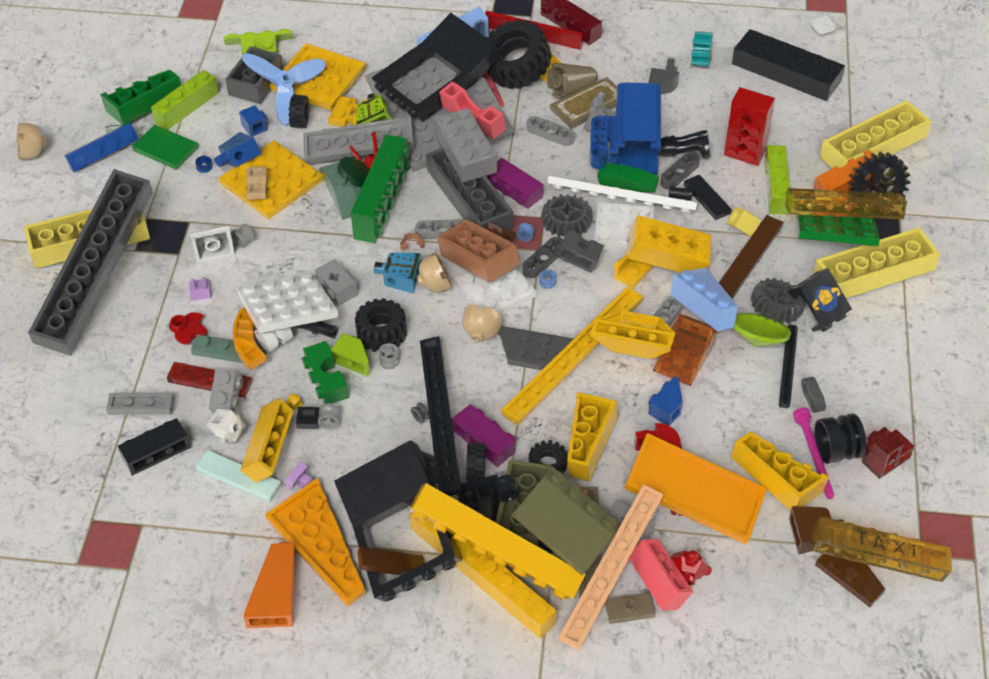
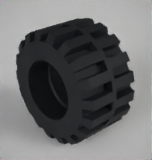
M386 298L381 300L373 299L372 302H365V306L361 305L359 311L356 312L357 338L362 341L365 349L371 348L372 352H376L384 344L390 343L399 347L400 343L404 342L407 335L406 315L399 303L394 304L393 300L387 301Z

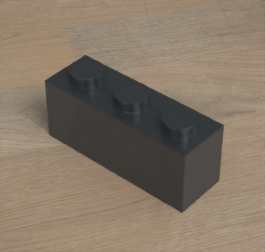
M177 418L118 445L120 455L132 476L191 448L188 435Z

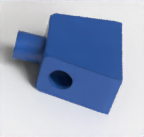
M239 132L218 147L221 154L215 157L214 161L219 168L225 164L237 167L262 153L254 137Z

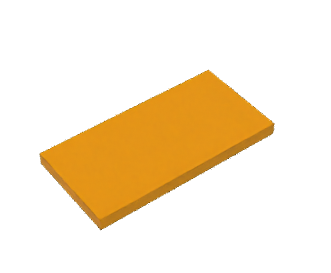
M648 433L644 438L624 486L625 489L638 494L644 484L663 494V499L659 505L745 545L750 539L767 490L766 487Z

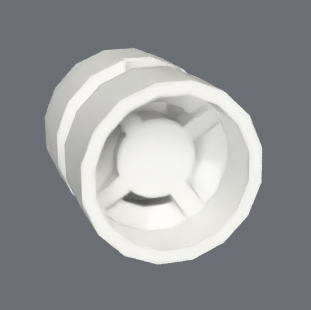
M290 327L259 333L257 329L254 331L258 343L267 353L278 348L279 343L284 344L293 338Z

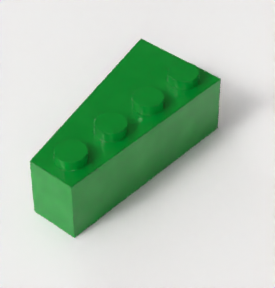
M169 69L148 77L147 81L138 80L133 82L131 87L123 89L121 86L116 88L114 93L107 95L105 92L100 94L106 112L119 123L125 125L151 112V106L180 87L181 82L179 76Z

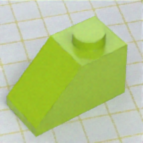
M343 333L331 349L334 363L368 377L370 375L369 361L362 341L353 335L350 336Z

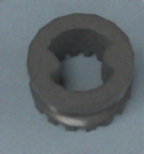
M419 402L410 411L414 419L422 424L425 421L424 419H429V411L426 410L427 407L424 408L425 405Z

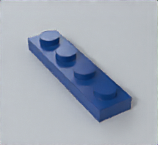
M129 122L65 154L64 157L72 172H76L139 140Z

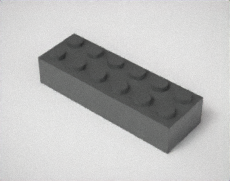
M443 148L426 154L427 171L464 220L467 219L483 228H486L489 221L499 227L513 228L512 209L486 176L462 183Z

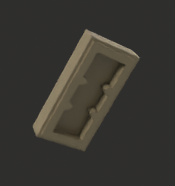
M650 593L608 599L605 603L609 624L655 617Z

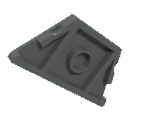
M501 326L498 333L508 365L542 370L574 339Z

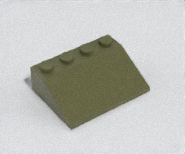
M554 467L549 470L511 515L581 575L587 571L621 526L615 517L607 513L597 502L588 497L579 487L575 486Z

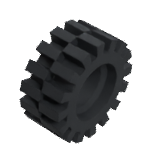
M291 95L288 114L289 125L293 128H306L309 119L308 96Z
M543 440L541 445L537 442L535 448L532 447L530 449V463L543 464L540 462L541 458L552 457L556 460V463L550 466L564 475V472L567 470L568 456L567 451H564L563 445L559 447L558 442L552 444V440H548V443L545 444V440Z
M467 443L466 482L485 477V443Z

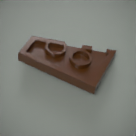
M843 534L816 561L815 566L868 607H871L884 594L885 588L861 556L849 555L843 551L841 547V542L845 538V534Z

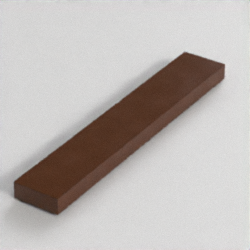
M766 215L720 280L719 284L732 300L782 229L783 221Z

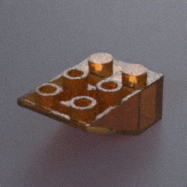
M680 313L671 328L675 332L671 351L658 357L653 371L669 378L676 376L679 382L691 386L715 345L717 331L709 324Z

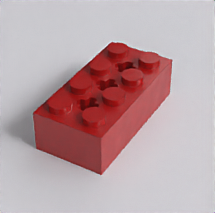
M739 87L731 103L724 156L759 166L766 152L775 97Z

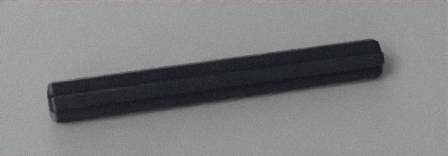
M791 324L787 326L791 331V336L785 342L779 407L786 409L791 404L798 327Z

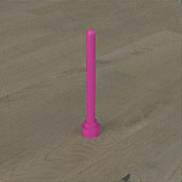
M799 408L793 412L794 420L802 427L817 473L819 475L822 473L827 475L810 426L811 413L808 408ZM828 479L824 493L827 499H833L834 492Z

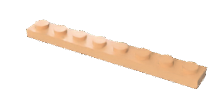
M643 484L558 637L560 642L580 651L662 501V493Z

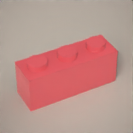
M643 539L635 548L630 561L662 611L678 610L693 591L659 539Z

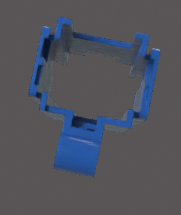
M619 83L617 86L615 116H596L591 121L590 165L594 169H602L606 166V163H614L635 167L658 175V151H661V86L654 83ZM607 140L610 142V149H607Z

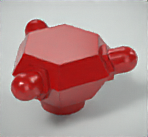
M695 550L690 552L681 551L671 556V559L689 586L695 585V580L701 579L702 576H708L712 573L711 567L707 565L705 559Z

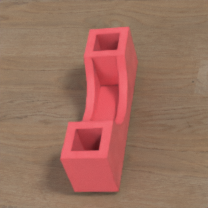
M451 82L439 92L443 108L451 113L469 108L482 132L489 138L494 140L506 130L503 113L492 106H489L486 110L479 108L469 98L465 89L456 83Z

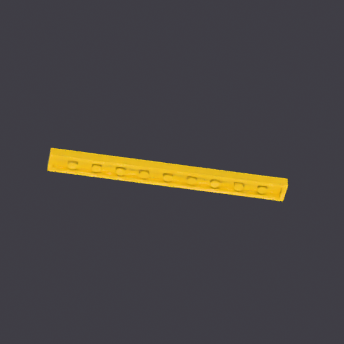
M627 286L597 317H603L620 310L632 312L643 302V295ZM595 319L501 409L502 416L518 426L600 344L590 336Z

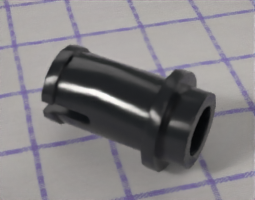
M670 186V198L685 199L686 201L692 200L693 189Z

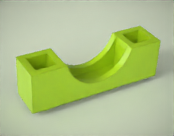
M767 145L764 163L765 174L769 175V214L788 215L791 191L786 145Z

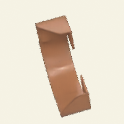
M416 233L406 234L400 243L401 251L406 250V247L409 245L405 242L408 239H417L416 244L420 245L421 248L425 247L424 240Z

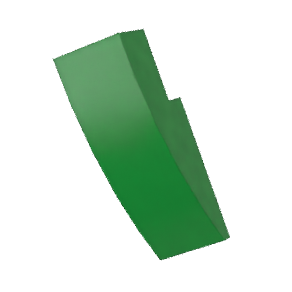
M606 163V166L599 169L597 174L599 185L637 192H656L659 177L650 172Z

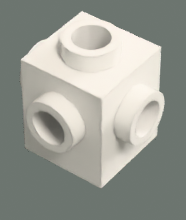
M217 409L206 426L215 434L214 437L217 440L225 443L226 441L236 442L246 425L240 420L241 417L231 410Z

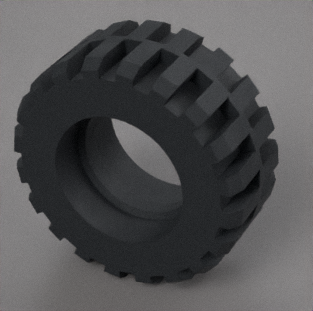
M515 20V22L507 21L506 24L497 26V29L492 30L489 33L490 36L486 37L495 43L502 53V56L487 70L491 79L498 83L499 86H506L510 89L516 87L519 89L524 85H532L533 81H538L540 76L545 74L546 68L550 65L551 49L542 29L535 23L526 20L523 22L521 20ZM519 48H528L527 52L520 58L511 61L505 60L506 56L512 51Z

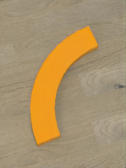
M243 307V309L239 310L233 324V341L239 358L251 370L266 362L267 358L254 340L255 325L247 310Z

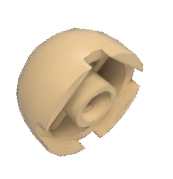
M18 123V159L37 157L41 152V148L46 145L45 136H42L40 129L33 124Z
M436 252L428 255L421 261L418 268L420 275H417V279L421 287L425 285L429 291L439 293L452 288V284Z
M478 305L466 306L462 319V325L466 333L471 336V339L478 342L495 337L499 333L503 322L501 313L486 306L484 310L478 309Z

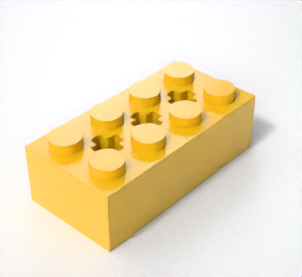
M637 215L630 228L628 259L680 273L684 270L691 271L708 268L710 265V234Z

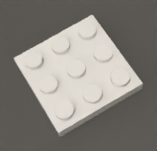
M598 202L594 241L604 245L603 250L627 252L630 228L637 215L654 219V206Z
M516 268L506 272L490 283L471 272L455 278V285L472 305H478V309L483 310L485 306L490 307L501 314L536 297L537 293Z

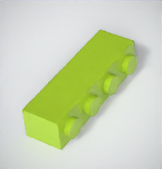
M202 70L151 106L154 122L160 127L169 130L219 93L216 77Z

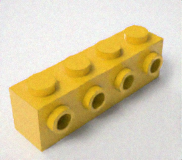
M280 398L261 408L240 469L242 473L255 483L264 478H269L274 473L294 411Z

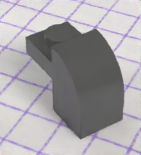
M668 58L666 70L651 68L648 83L659 84L661 86V94L671 93L678 86L679 71L674 66L675 59Z

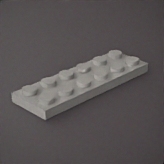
M411 116L303 133L304 160L307 164L342 159L344 157H355L349 149L350 146L355 149L359 156L374 154L372 132L376 133L378 150L385 134L407 138V146L412 148L414 147Z

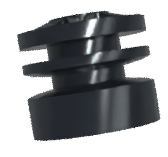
M857 414L840 415L837 417V420L833 417H828L816 421L814 429L815 441L824 463L841 462L844 457L847 460H852L854 457L862 458L865 456L866 435L863 424Z

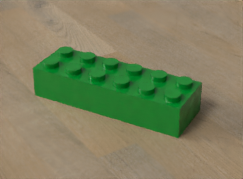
M385 134L351 211L353 238L355 240L376 243L378 236L381 237L383 225L387 223L389 218V210L393 209L395 196L399 195L400 184L404 183L406 170L409 171L411 160L408 159L410 147L407 146V138Z

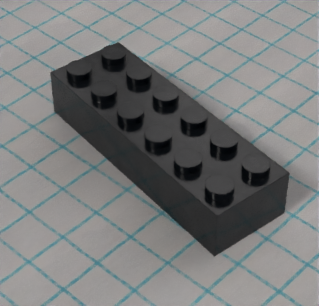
M749 29L735 46L732 64L824 101H828L841 83L845 65L752 29Z

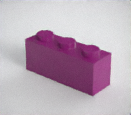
M503 158L497 161V172L487 175L488 180L496 189L527 209L543 198V183Z
M471 404L452 418L454 432L467 443H485V458L497 468L516 453L515 438L510 433L503 431L495 421H491L480 409H476Z

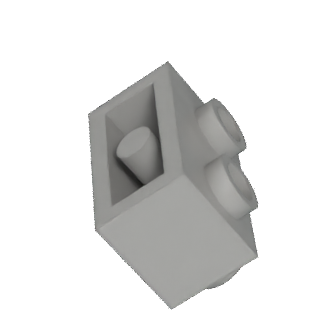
M215 369L209 409L213 413L217 409L231 410L236 413L239 406V389L242 388L243 378L237 370Z

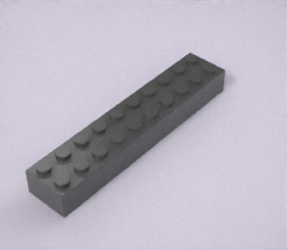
M113 169L28 332L33 344L71 356L153 193L150 180Z

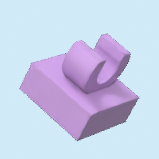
M201 277V280H194L192 278L189 281L191 301L211 298L209 278Z
M300 461L289 474L284 485L289 489H292L296 484L301 489L308 485L312 480L310 476L305 474L308 466Z

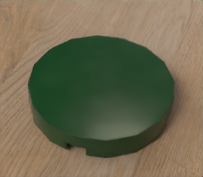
M351 157L342 158L337 166L342 178L345 180L348 178L351 180L350 183L358 187L363 186L370 170L363 162Z

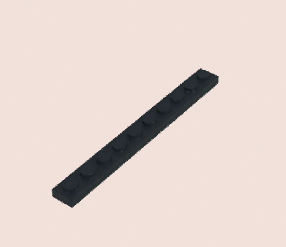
M440 336L420 340L438 490L448 496L462 494L442 344Z

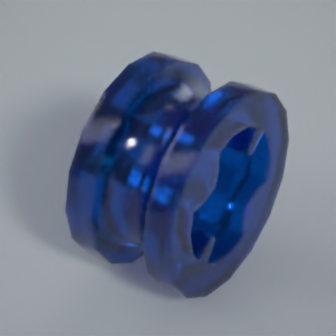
M200 156L195 161L198 172L207 173L212 170L213 166L210 157Z

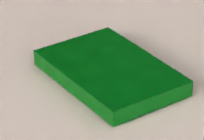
M155 124L132 146L133 151L176 170L199 148L197 142Z

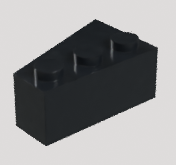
M495 474L462 483V494L457 495L459 502L496 522L500 501L497 498L498 491L494 489L493 482L498 478V475Z

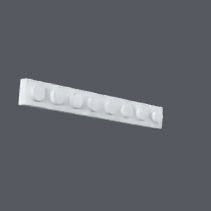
M548 176L547 183L552 184V188L563 190V186L570 187V191L581 193L582 189L587 190L589 195L599 196L600 193L607 194L606 198L617 200L618 196L625 197V201L636 203L637 199L644 201L643 204L649 206L659 203L662 204V208L673 210V206L681 207L680 211L687 213L697 210V202Z

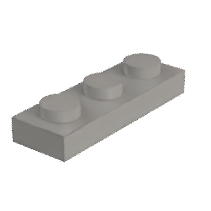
M172 392L109 393L106 411L108 415L171 414L173 395Z

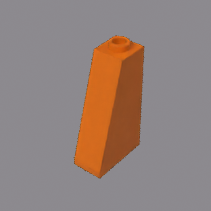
M280 542L271 544L244 612L246 628L293 627L296 550L294 543Z

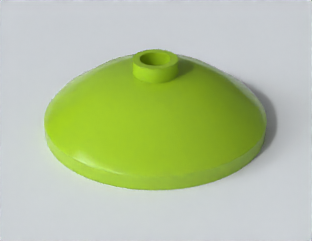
M754 313L736 314L733 329L754 346H772L782 344L790 339V329L779 321L774 323L773 320H767L765 316Z

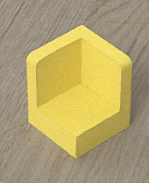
M735 207L726 224L741 230L748 236H752L761 220L745 209Z

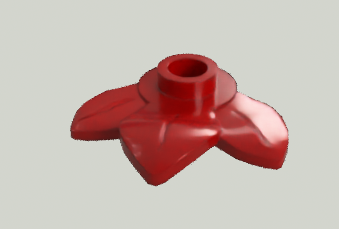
M191 312L185 316L175 315L169 322V328L174 333L175 339L184 345H189L192 338L195 339L197 334L205 336L208 333L207 329L200 324L203 319V314Z

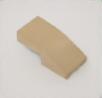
M266 166L248 167L247 200L266 199Z

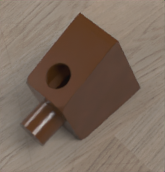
M792 506L789 522L798 554L830 547L833 545L835 533L845 532L844 520H832L827 508Z

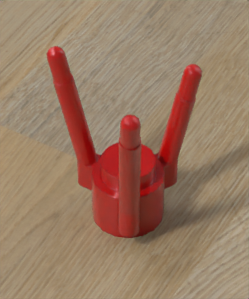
M372 132L374 156L368 154L364 161H362L352 146L349 147L355 158L363 162L369 169L378 152L375 132Z

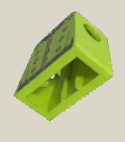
M369 94L367 100L359 103L357 107L356 125L393 119L390 108L381 95Z

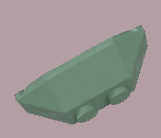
M338 162L320 167L319 170L323 174L326 186L342 220L351 218V211L362 187L352 185L350 183L351 180L348 178L346 180L342 178L337 169Z

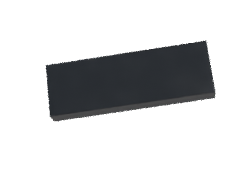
M700 174L684 181L683 186L693 189L694 198L715 220L731 214L732 209Z

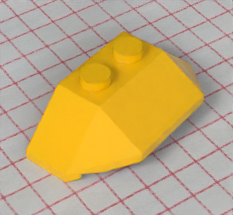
M620 310L603 317H596L590 336L611 352L653 359L671 351L675 332L671 330L661 317Z

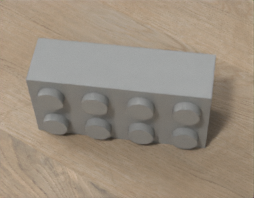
M469 108L434 118L435 136L462 183L497 172V155Z

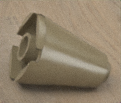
M554 63L550 65L552 67L547 71V85L549 89L552 88L553 93L551 94L556 99L564 98L595 83L598 78L596 70L589 66Z

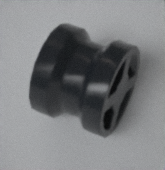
M502 475L493 482L494 489L498 491L497 498L500 502H510L519 496V490L515 486L516 481L512 475Z

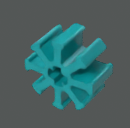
M695 31L691 54L692 66L710 67L713 32Z

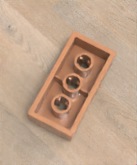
M467 219L437 236L442 257L489 283L519 265L517 248L514 243Z

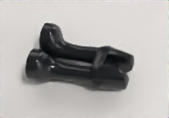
M701 130L682 137H675L674 135L661 138V151H658L659 156L670 157L694 150L699 151L704 159H709L707 130Z

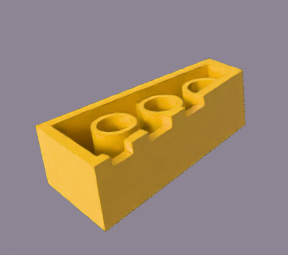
M577 392L567 459L569 477L590 482L619 417L617 401Z
M751 431L735 442L731 458L763 487H766L790 511L792 506H805L821 495L829 479V476L824 473L819 475L812 470L813 467L806 463L802 465L792 459L793 455L776 450L774 444Z

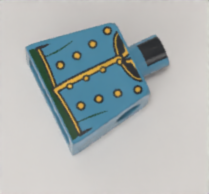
M391 252L388 254L386 263L375 262L374 273L383 274L385 286L414 293L418 280L417 275H419L418 268L421 263V253Z

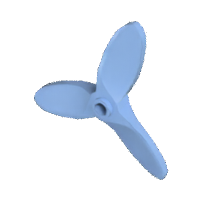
M245 53L242 56V60L249 68L274 83L278 88L275 108L277 118L283 126H287L290 123L288 114L291 95H294L292 86L304 84L314 79L323 72L326 65L322 59H312L295 65L289 71H283L256 55Z

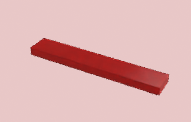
M487 10L485 12L488 17V28L496 30L500 24H506L507 21L515 22V20H521L523 22L525 20ZM530 21L542 29L547 42L578 50L582 49L583 33Z

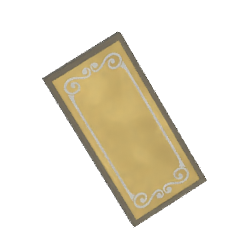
M608 77L603 78L550 104V110L572 129L586 122L592 107L591 102L599 92L605 94L603 106L609 109L615 108L617 105V86Z

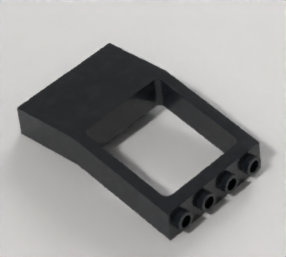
M450 13L422 43L371 79L374 81V87L378 92H384L391 102L396 101V105L404 111L406 109L413 119L418 118L423 122L443 107L439 93L443 88L454 82L466 91L502 56V53L495 43ZM432 56L459 74L418 104L412 102L392 86L394 82Z
M411 440L334 480L352 524L358 546L375 548L370 533L372 525L412 505L423 484L427 483L437 489L418 444ZM436 529L443 553L387 583L383 573L366 571L374 599L384 602L391 601L397 597V593L414 589L420 581H429L437 576L436 573L455 568L457 566L456 563L461 561L462 558L456 541L453 539L454 535L447 530L443 533Z

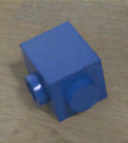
M256 105L239 111L241 125L251 137L267 131L265 114L262 110L259 111Z

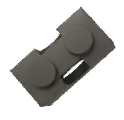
M569 229L556 257L591 273L604 245L594 240H585L581 234Z

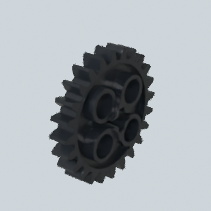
M879 151L878 157L871 153V159L864 156V163L858 161L860 167H853L856 173L849 174L853 180L848 182L852 186L848 191L852 194L851 198L856 200L855 204L863 210L867 209L871 213L873 210L879 213L881 208L887 212L888 206L894 209L893 203L901 204L899 198L906 197L903 191H909L905 185L911 183V181L906 179L911 175L906 172L908 167L903 165L904 161L898 160L896 155L892 156L889 152L884 156L881 151ZM890 168L889 172L884 174L885 169ZM871 173V177L865 180L866 176ZM893 185L892 190L887 192L888 187ZM875 191L873 198L869 197V194Z

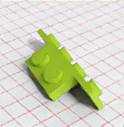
M280 29L277 32L265 30L261 33L246 32L242 35L230 33L227 36H223L225 45L241 44L242 56L250 46L277 53L276 41L293 39L292 30Z

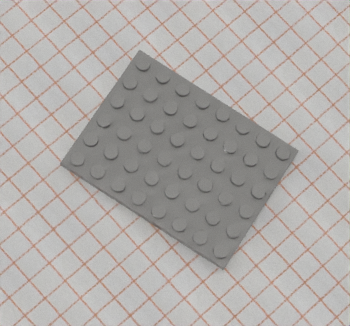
M432 56L394 82L392 86L412 102L418 104L459 74ZM383 69L365 75L372 93L381 95L388 104L393 119L410 116L406 109L403 111L396 105L395 100L391 102L384 92L380 93L375 89V83L371 78ZM482 76L473 86L466 90V93L479 108L486 110L489 106H492L504 114L506 130L494 139L497 140L514 133V130L484 76ZM443 107L423 122L418 118L413 119L411 117L414 147L410 148L408 159L411 160L410 168L412 172L427 167L426 154L442 148L435 136L434 118L451 113ZM485 135L488 142L494 141L493 139Z

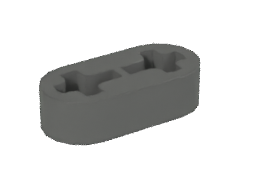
M814 377L803 378L801 380V387L813 413L825 411V399Z

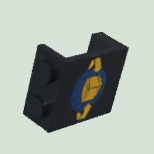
M829 268L817 271L789 290L792 297L803 296L816 318L818 324L811 328L813 332L818 330L824 332L833 327L832 323L834 321L839 322L847 317L846 313L852 310Z

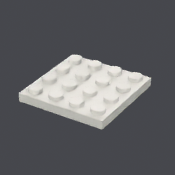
M304 273L300 276L283 277L279 280H266L262 283L245 284L244 286L237 287V295L259 333L338 318L337 308L321 284L315 280L316 277L313 273Z

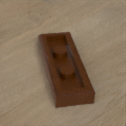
M361 546L357 550L359 570L403 575L424 564L422 555Z

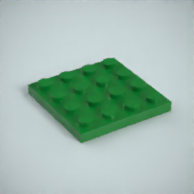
M802 204L796 207L799 238L879 247L880 237L874 214L868 210L832 209L830 206H821L820 208L813 207L811 204Z

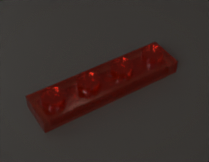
M174 362L166 378L168 383L212 391L215 370ZM241 375L243 383L242 388L239 389L238 397L246 398L252 384V378Z

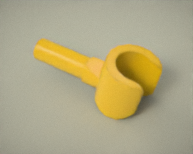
M291 394L285 402L294 409H298V407L303 405L301 398L297 394Z

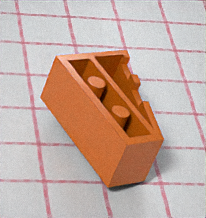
M865 151L864 156L871 159V151ZM864 156L856 160L852 158L848 160L849 164L841 168L835 167L816 177L813 191L823 205L851 198L852 194L848 189L852 186L848 182L853 179L849 174L856 173L853 167L859 168L858 161L864 163ZM871 173L866 176L865 180L871 177Z

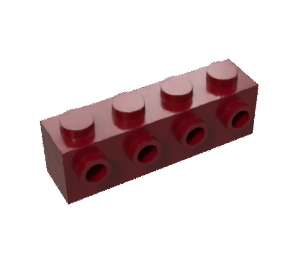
M541 0V15L561 28L583 33V42L588 45L601 38V20L568 0Z

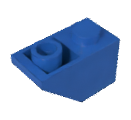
M676 376L669 382L666 381L657 395L653 394L648 401V414L669 426L681 415L683 404L679 379Z

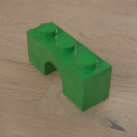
M327 341L303 348L304 357L301 360L304 368L310 371L308 376L311 384H316L315 391L318 399H322L324 404H333L349 398L347 384L341 371L326 372L335 368L333 354Z

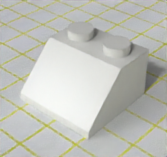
M228 225L190 233L197 263L235 255Z

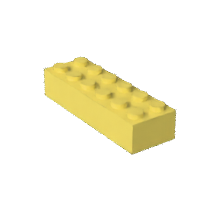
M906 100L824 140L819 157L833 169L849 164L848 160L852 158L856 160L864 156V152L870 150L877 157L879 151L884 156L887 152L892 155L926 138L932 121Z
M92 209L24 226L29 252L35 269L66 261ZM143 213L127 245L150 239Z
M919 227L881 239L879 247L861 245L817 259L813 274L822 269L829 268L844 296L849 298L934 271L940 253Z

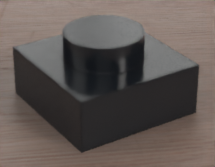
M298 407L296 428L318 429L319 407Z

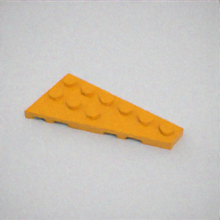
M318 478L265 514L266 520L288 543H294L295 550L347 607L365 594V588L353 564L349 550L345 545L341 531Z

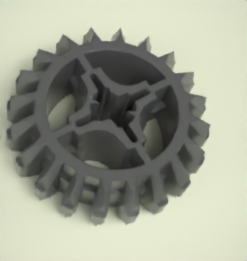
M560 194L559 197L553 196L552 200H547L541 212L543 226H545L546 231L551 232V235L557 234L558 237H565L569 229L579 234H582V232L586 233L591 226L593 214L588 201H584L582 197L577 198L576 194L573 196H569V194L563 196Z
M766 278L765 281L760 280L754 287L751 295V306L755 308V312H760V316H765L767 320L771 319L774 323L779 321L781 324L784 322L791 323V321H796L797 318H800L806 301L802 295L792 297L789 290L796 285H791L789 282H784L782 279L776 280L775 278L772 280Z

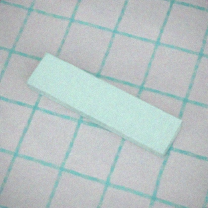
M209 450L206 451L196 465L197 471L269 502L272 501L282 486L281 481L272 477L264 478L255 483L240 471L242 464Z

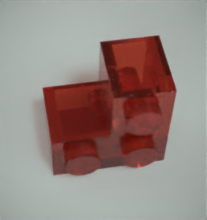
M883 427L879 431H873L867 437L866 453L861 462L876 477L881 479L909 460L915 446L897 429L890 432L886 427Z

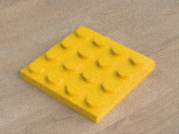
M305 43L285 66L283 71H289L295 65L307 60H324L326 65L323 72L304 84L292 87L294 95L308 96L310 104L332 111L338 99L346 94L364 72L366 63ZM274 83L270 84V89L277 92L278 88Z
M275 140L260 149L262 154L237 167H233L219 177L221 185L268 220L324 181L323 174ZM266 166V199L247 200V168Z

